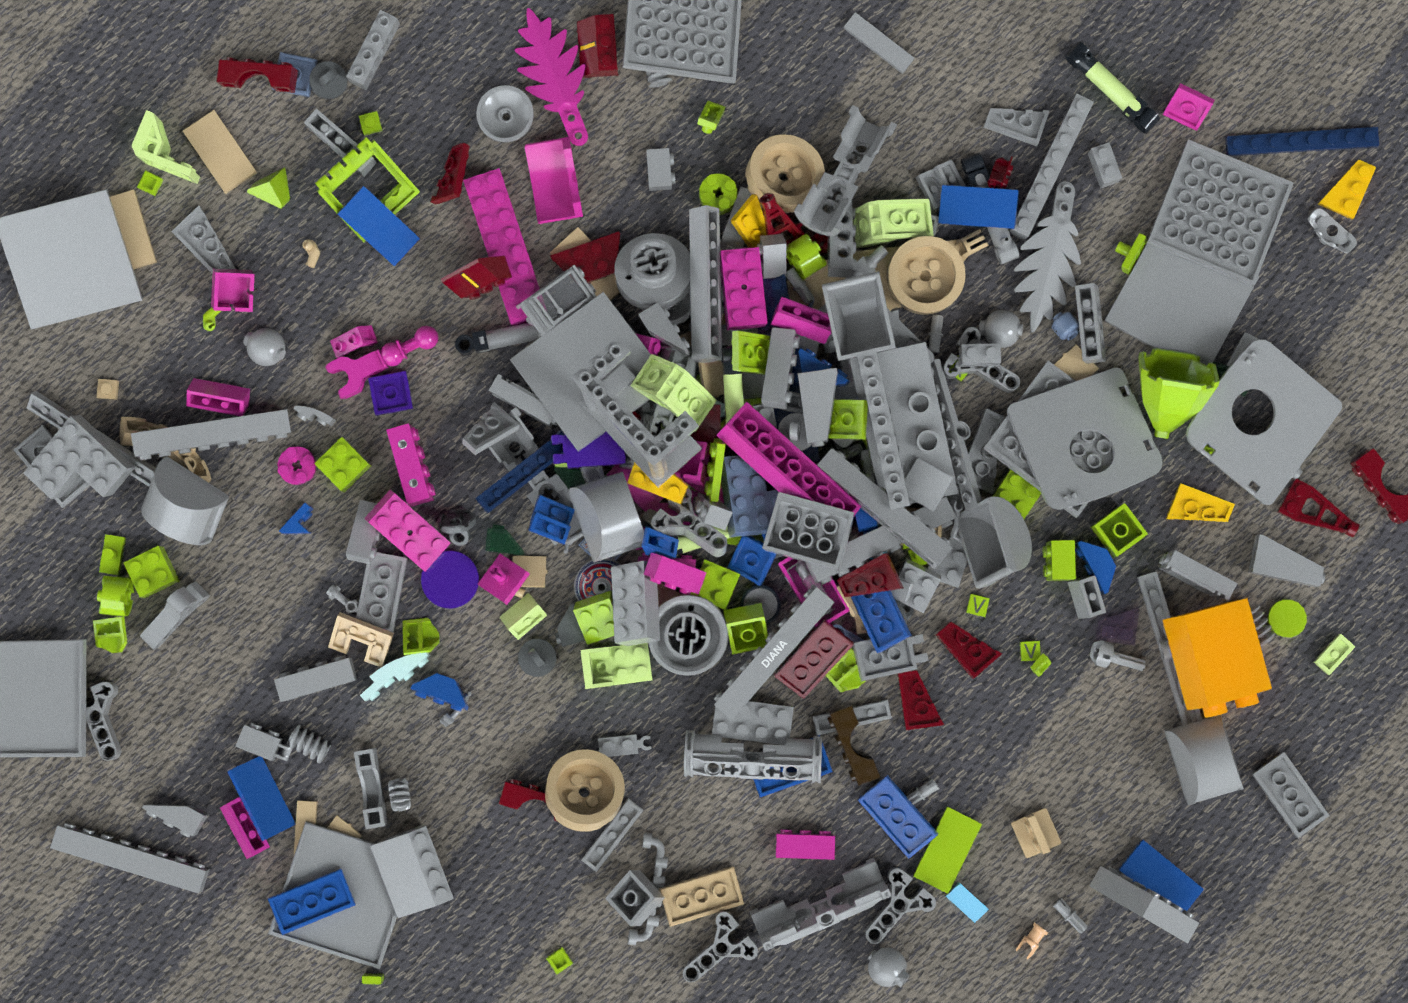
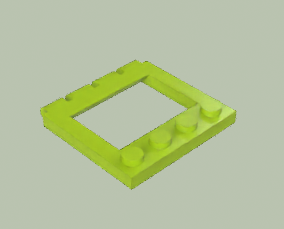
M367 137L356 146L360 150L359 153L352 149L342 158L346 163L345 166L338 162L328 171L332 178L329 179L324 174L315 183L319 188L317 192L338 213L344 206L335 198L332 192L375 155L399 182L397 186L380 200L394 215L420 192L374 140L370 142ZM348 225L364 243L366 240L362 236H360L350 225Z

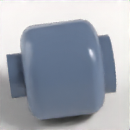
M1059 312L1053 317L1054 322L1051 328L1061 340L1067 339L1070 341L1079 334V322L1070 312Z

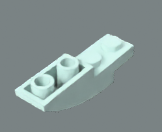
M428 652L411 654L386 664L369 676L374 683L360 696L364 701L369 699L373 701L380 695V689L384 686L388 688L395 682L394 677L399 681L403 679L405 681L409 680L415 674L413 672L414 669L418 666L422 668L429 662L427 658L430 654Z

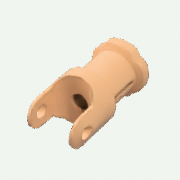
M1035 922L1032 930L1027 936L1023 937L1016 948V951H1018L1024 943H1028L1031 946L1032 950L1026 959H1029L1039 947L1038 943L1044 935L1048 934L1045 929Z

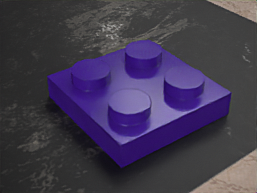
M406 371L368 378L375 416L414 409Z

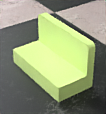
M527 593L502 614L500 619L519 640L544 619L547 614L534 598Z

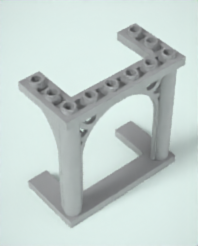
M616 337L576 372L571 379L581 389L583 399L580 401V404L659 488L702 449L690 436L699 428V425L686 411L656 437L642 425L617 398L636 378L634 374L622 363L606 379L601 380L631 354L628 348Z

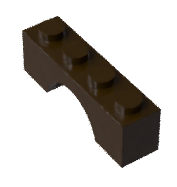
M851 703L829 711L830 717L827 719L831 729L835 727L837 735L834 736L838 746H843L845 752L841 754L845 764L849 763L852 770L849 771L852 781H857L858 786L880 778L872 756L861 755L851 747L850 737L852 731L859 724Z

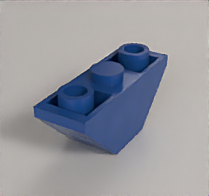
M801 348L799 349L802 373L831 369L832 364L824 359L821 361L816 359L815 356L817 354L807 348L805 351ZM839 369L836 388L847 386L850 383L846 379L848 375Z
M1083 541L1075 543V553L1079 559H1083L1085 563L1083 567L1088 576H1096L1101 594L1108 593L1116 568L1108 550Z
M436 673L411 686L415 695L420 698L426 699V696L433 698V702L443 705L445 702L450 704V708L461 712L462 709L468 711L469 706L459 683L455 679Z

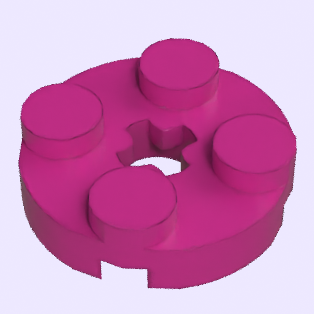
M289 447L278 459V473L284 481L290 484H304L310 481L316 473L315 458L309 450L303 447ZM299 460L302 468L294 471L292 464Z

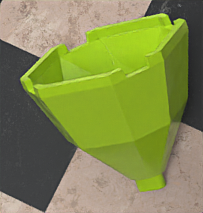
M1155 348L1148 355H1146V352L1139 353L1140 386L1144 407L1155 429L1154 436L1168 439L1170 432L1176 430L1203 409L1217 389L1220 381L1216 365L1211 362L1208 365L1201 363L1200 357L1196 354Z

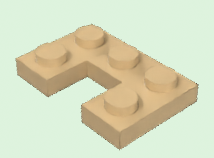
M340 612L337 615L328 648L346 654L351 640L359 641L369 645L364 661L381 668L385 663L394 633Z

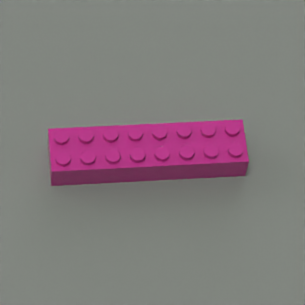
M500 168L463 181L488 257H506L512 278L506 280L505 285L499 286V290L512 326L527 323L526 314L521 308L517 309L516 306L540 288ZM541 294L537 297V299L542 304L544 309L547 311Z
M748 402L732 416L717 434L725 444L778 492L854 512V516L862 507Z

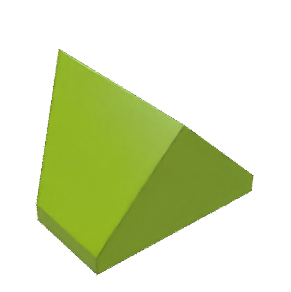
M285 167L256 181L248 189L247 193L281 209L290 200Z

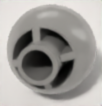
M997 310L992 312L986 320H980L979 332L982 336H985L990 344H1000L1001 348H1006L1013 345L1019 339V335L1022 336L1023 324H1020L1018 317L1008 310Z
M262 328L255 332H248L244 338V345L247 346V353L250 359L258 365L272 366L285 357L284 339L273 329Z
M884 947L878 951L874 950L868 957L870 961L868 964L869 975L880 986L892 987L898 985L902 987L910 977V974L906 972L907 963L904 956L894 948Z

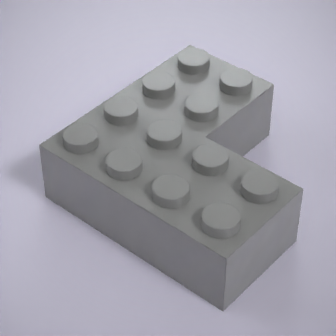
M81 415L70 416L23 474L50 499L62 497L79 475L102 497H106L116 492L136 466Z
M1100 866L1090 884L1091 888L1182 941L1189 943L1199 925V922L1192 919L1194 917L1193 914L1136 881L1132 884L1133 879L1126 875L1120 874L1118 876L1120 872L1111 867L1107 870Z

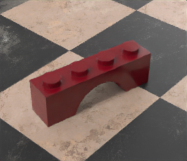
M226 58V60H219L216 82L222 87L241 88L250 77L263 75L268 78L270 86L277 92L295 93L298 70L291 63L281 62V64H274L271 61L256 63V61L251 59H245L243 62L235 58Z
M1374 448L1369 449L1350 464L1353 466L1352 471L1357 477L1363 479L1365 488L1369 492L1374 493L1377 497L1375 499L1382 508L1385 507L1388 511L1389 519L1397 524L1408 520V494L1395 495L1384 487L1381 473L1385 462Z
M516 779L505 781L499 801L500 805L516 810L528 800L536 799L546 803L545 792L540 791L539 786L529 784V787L521 785L522 781Z

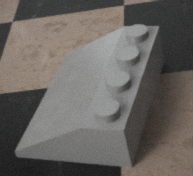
M778 492L762 549L840 572L854 512Z
M425 824L370 845L398 918L454 899Z

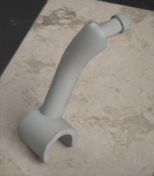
M951 500L949 503L957 518L954 519L950 538L961 542V537H958L957 533L960 528V511L963 510V505H956L957 500Z
M582 531L566 540L563 551L565 554L568 553V548L574 541L584 536Z
M471 692L463 693L466 702L469 696H471ZM455 710L451 715L445 713L439 721L447 727L454 722V719L460 712Z

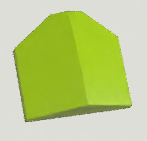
M124 616L93 620L96 647L103 648L111 653L123 652L127 644Z
M429 618L402 621L404 655L431 652L440 643L439 632Z
M852 647L825 675L840 692L857 689L865 682L860 680Z

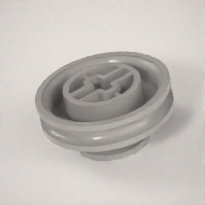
M651 233L632 239L621 249L615 262L616 284L620 294L628 303L642 310H646L657 302L661 308L665 306L666 309L677 305L690 291L689 251L680 241L665 234ZM627 276L632 277L630 280L626 279Z
M683 595L672 598L659 607L660 641L648 643L651 653L662 667L679 675H696L707 671L722 658L728 644L729 635L725 617L715 604L703 597ZM691 604L694 606L693 611L688 609V606ZM689 620H692L691 633H696V638L690 639V647L688 649L686 648L687 637H683L682 633L688 630ZM698 623L702 626V628H703V630H704V634H703V635H702V630H701L700 628H698ZM701 638H704L702 643L696 647V643L699 642Z

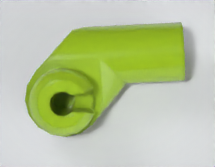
M211 307L203 314V327L205 330L213 331L215 329V316L221 311H215Z

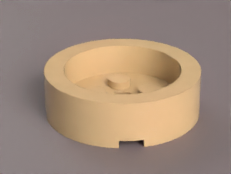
M784 134L769 137L756 147L747 164L745 177L750 194H757L759 203L760 198L764 194L773 193L783 211L790 213L795 212L798 203L803 204L813 184H816L817 187L825 169L819 153L811 144L799 137ZM779 174H787L788 180L782 181L779 178Z
M933 236L916 237L904 243L892 256L887 268V285L893 299L905 310L915 314L929 315L944 310L958 298L965 283V266L959 252L947 241ZM922 271H927L930 274L929 281L925 282L920 279Z
M576 750L567 753L556 761L548 774L545 788L547 807L555 819L569 829L576 831L600 829L614 819L621 807L625 791L623 775L616 763L600 752ZM586 788L590 794L587 797H582L579 794V790Z

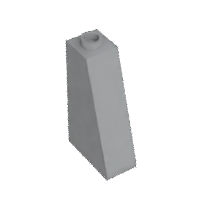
M837 368L798 373L807 443L812 444V447L824 446V442H828L838 377Z
M1255 535L1248 573L1312 587H1321V584L1324 583V567L1264 535Z

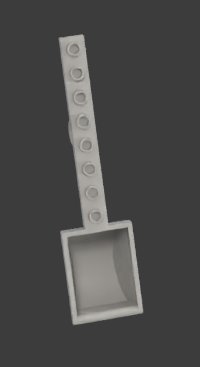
M880 272L822 284L838 361L858 357L890 508L892 510L910 506L896 441V433L877 352L896 348Z
M601 466L580 468L585 484L572 487L568 492L593 562L642 547L644 529L624 473L620 472L605 477Z
M934 359L931 364V370L950 458L965 506V511L960 513L959 534L975 587L980 589L990 586L996 581L1024 569L1028 565L1032 553L1031 537L1023 517L1010 502L1000 497H988L982 501L964 441L970 437V428L965 422L958 421L940 359Z
M34 391L31 393L27 409L58 429L65 424L70 416H75L39 392ZM98 431L136 466L130 475L149 487L141 507V513L152 527L172 539L187 544L206 545L212 542L229 499L227 494L167 456L159 462L157 467H154L145 460H140L139 457L135 458L133 452Z
M1153 572L1137 577L1182 722L1181 726L1164 730L1186 803L1187 805H1193L1200 801L1243 790L1244 787L1222 716L1217 715L1202 719L1199 709H1186L1163 624V619L1170 618L1171 616L1158 574Z

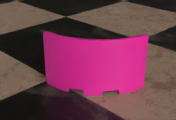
M569 137L526 144L524 147L538 224L583 217Z

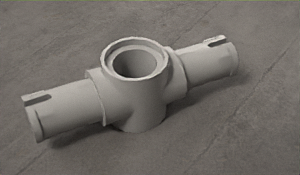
M881 245L869 257L863 256L857 261L856 271L852 272L851 278L875 272L877 264L888 254V251Z

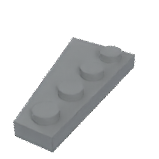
M200 206L193 210L171 231L212 274L213 268L237 270Z

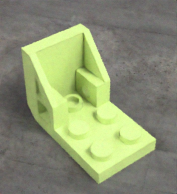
M146 110L132 143L135 155L147 165L198 184L200 176L191 165L184 162L179 164L174 161L175 159L169 157L171 148L163 123L154 113Z
M929 199L877 200L867 202L855 209V220H852L853 225H856L854 237L856 248L889 243L896 239L934 236Z
M651 354L630 385L634 390L659 406L670 410L677 417L686 411L699 426L717 401L685 369Z
M648 643L581 650L585 689L652 680Z

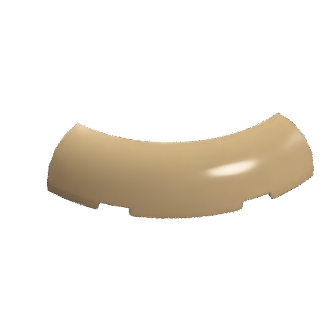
M121 417L120 444L122 446H133L131 433L168 427L162 424L156 425L146 422V419ZM196 448L190 449V453L179 454V451L171 452V456H167L208 483L211 481L208 467L205 461L201 460L200 456L196 453Z

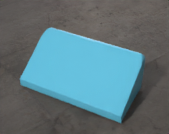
M959 882L946 895L974 923L989 910Z

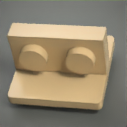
M1046 808L1011 822V826L1026 858L1039 853H1048L1050 848L1061 844V840Z

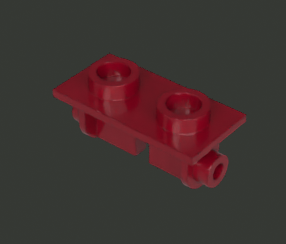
M1012 156L1010 161L1005 160L1003 157L995 160L993 170L987 182L989 188H1006L1009 181L1006 175L1010 176L1014 167L1011 165Z

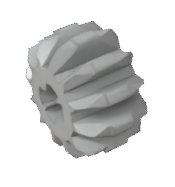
M397 778L389 781L388 789L392 810L400 812L410 809L411 799L406 778Z

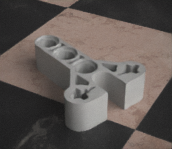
M974 327L967 328L956 345L960 347L962 344H966L969 338L968 335L971 333L974 336L968 344H981L979 330ZM951 353L942 367L947 379H953L959 374L974 373L1007 393L1015 391L1020 385L1019 377L1000 364L998 366H981L980 368L959 367V357ZM956 361V364L954 365V370L956 372L953 371L952 373H949L948 367L953 365ZM996 369L998 377H991L989 370ZM1006 379L1014 381L1013 388L1006 385Z
M689 488L682 504L671 500L668 501V507L679 515L671 516L660 509L652 518L651 529L666 535H684L715 557H721L726 552L727 538L694 514L691 504L692 492ZM688 521V522H690L691 524H690V525H684L683 522ZM704 532V533H706L707 535H706V536H700V535H698V533ZM715 543H720V544H722L723 546H722V547H716V546H714V544H715Z
M197 582L189 584L187 588L177 589L168 597L164 609L143 631L140 637L153 650H156L183 620L201 606L210 595Z
M102 682L90 687L95 702L91 707L86 702V722L101 758L109 761L115 760L121 755V747L108 716L112 700L118 694V686L114 682ZM107 687H110L111 690L107 694L102 693ZM96 710L100 713L98 721L93 718V713ZM103 728L107 731L105 739L100 736V731ZM110 746L114 749L112 757L107 754V749Z
M899 867L891 868L887 875L890 881L892 897H890V900L865 929V937L872 944L882 941L904 913L918 910L929 912L936 906L935 898L922 886L912 897L904 895V889L913 878ZM895 872L896 874H898L899 872H901L900 877L904 881V883L897 879L893 881V873ZM919 896L929 899L931 904L923 906L924 903ZM897 899L904 901V906L901 909L894 908V902ZM885 914H889L892 917L888 924H884L881 921L882 916ZM872 929L879 931V935L875 939L869 937V932Z
M724 910L716 914L717 928L714 941L684 966L683 977L687 982L697 981L725 957H743L746 960H752L757 956V945L748 933L737 942H731L728 939L729 933L739 926V922L729 911ZM720 916L729 917V926L725 922L720 923ZM718 943H725L727 949L724 952H719L716 949ZM744 944L749 948L754 947L752 949V954H750L749 952L745 954L746 950ZM704 955H709L712 958V962L707 965L703 964L701 958ZM688 968H695L697 974L694 977H689L686 974Z

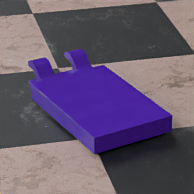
M607 432L603 433L579 452L566 435H551L552 445L563 444V454H553V464L567 463L568 469L626 464L624 450Z

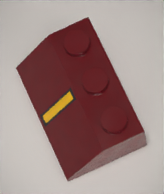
M614 14L594 15L578 21L580 66L582 64L586 66L583 78L618 76Z
M496 256L478 258L441 278V281L461 299L470 298V300H475L481 297L480 294L493 291V287L505 285V281L512 278L506 257Z

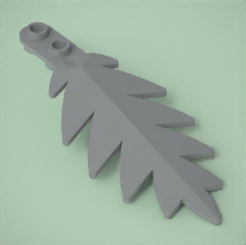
M1066 181L1061 182L1056 188L1052 216L1041 220L1037 224L1039 227L1046 228L1033 235L1020 247V250H1040L1028 256L1014 268L1015 272L1037 270L1022 280L1013 290L1014 292L1034 291L1019 309V312H1030L1031 332L1037 329L1043 316L1049 320L1053 319L1051 297L1062 305L1067 304L1059 277L1070 286H1076L1073 272L1066 259L1067 257L1075 264H1081L1076 244L1070 235L1078 236L1075 225L1070 221L1075 188Z

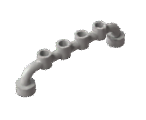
M644 832L642 848L650 849L651 845L657 848L652 884L659 890V888L665 885V876L661 875L662 868H667L668 857L664 856L665 847L659 839L652 837V833ZM656 909L646 919L644 933L638 934V930H629L628 945H636V942H643L652 935L654 926L658 927L660 915H656Z

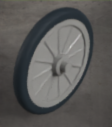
M752 586L741 597L740 607L762 603L766 624L773 621L779 614L781 608L779 595L769 586Z

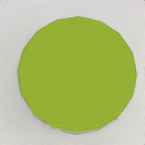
M1281 600L1275 602L1269 609L1267 623L1272 626L1271 630L1276 635L1291 638L1299 635L1304 630L1307 623V615L1304 608L1298 602Z

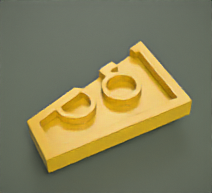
M1357 160L1318 205L1349 219H1354L1376 167Z
M752 194L730 220L748 248H756L757 244H760V236H766L765 220L757 194Z
M635 462L627 482L630 485L679 504L683 503L689 486L676 474H673L658 488Z
M1180 483L1166 519L1228 522L1235 504Z

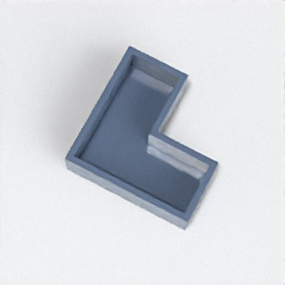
M740 456L724 457L721 486L724 504L732 511L727 525L729 537L767 534L778 491H767L765 479Z

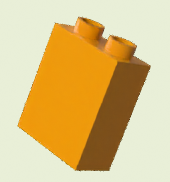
M1248 598L1163 619L1187 710L1202 708L1205 718L1228 712L1226 702L1234 700L1236 708L1255 705L1259 703L1257 693L1272 689Z

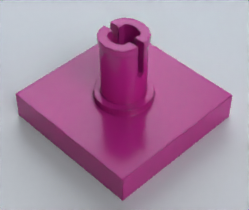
M1180 83L1165 108L1163 115L1197 131L1215 100Z
M499 554L478 585L508 605L530 574L502 554Z

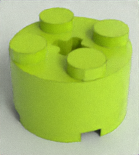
M711 174L707 176L699 189L701 205L719 208V216L733 209L737 198L735 182L724 174ZM721 192L719 198H716L715 193Z
M808 234L802 235L786 246V258L790 265H794L797 273L803 280L827 265L825 259L819 254L821 251L816 241L812 242Z
M103 576L102 590H98L97 601L101 602L99 614L128 616L133 605L131 593H134V584L131 579Z

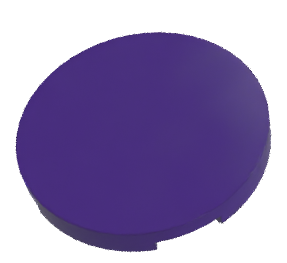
M444 551L426 571H422L421 584L426 597L432 603L442 608H458L467 604L475 596L478 589L479 573L477 567L469 557L460 552Z

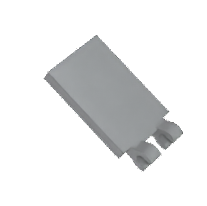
M923 634L908 637L881 653L876 652L871 639L855 642L853 650L860 680L866 681L916 670V664L929 661L927 653L915 655L913 645L924 642Z

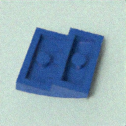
M539 495L532 513L529 531L564 545L571 528L569 525L575 509Z

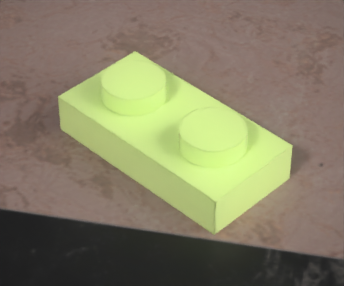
M1338 634L1316 658L1314 663L1327 675H1330L1355 646L1342 634Z

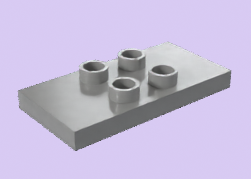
M926 342L877 352L890 414L896 433L904 478L906 479L917 458H920L954 478L944 496L957 494V485ZM858 357L850 358L848 360L857 400H867ZM868 408L866 442L876 485L886 489ZM909 498L910 504L918 503L915 500Z

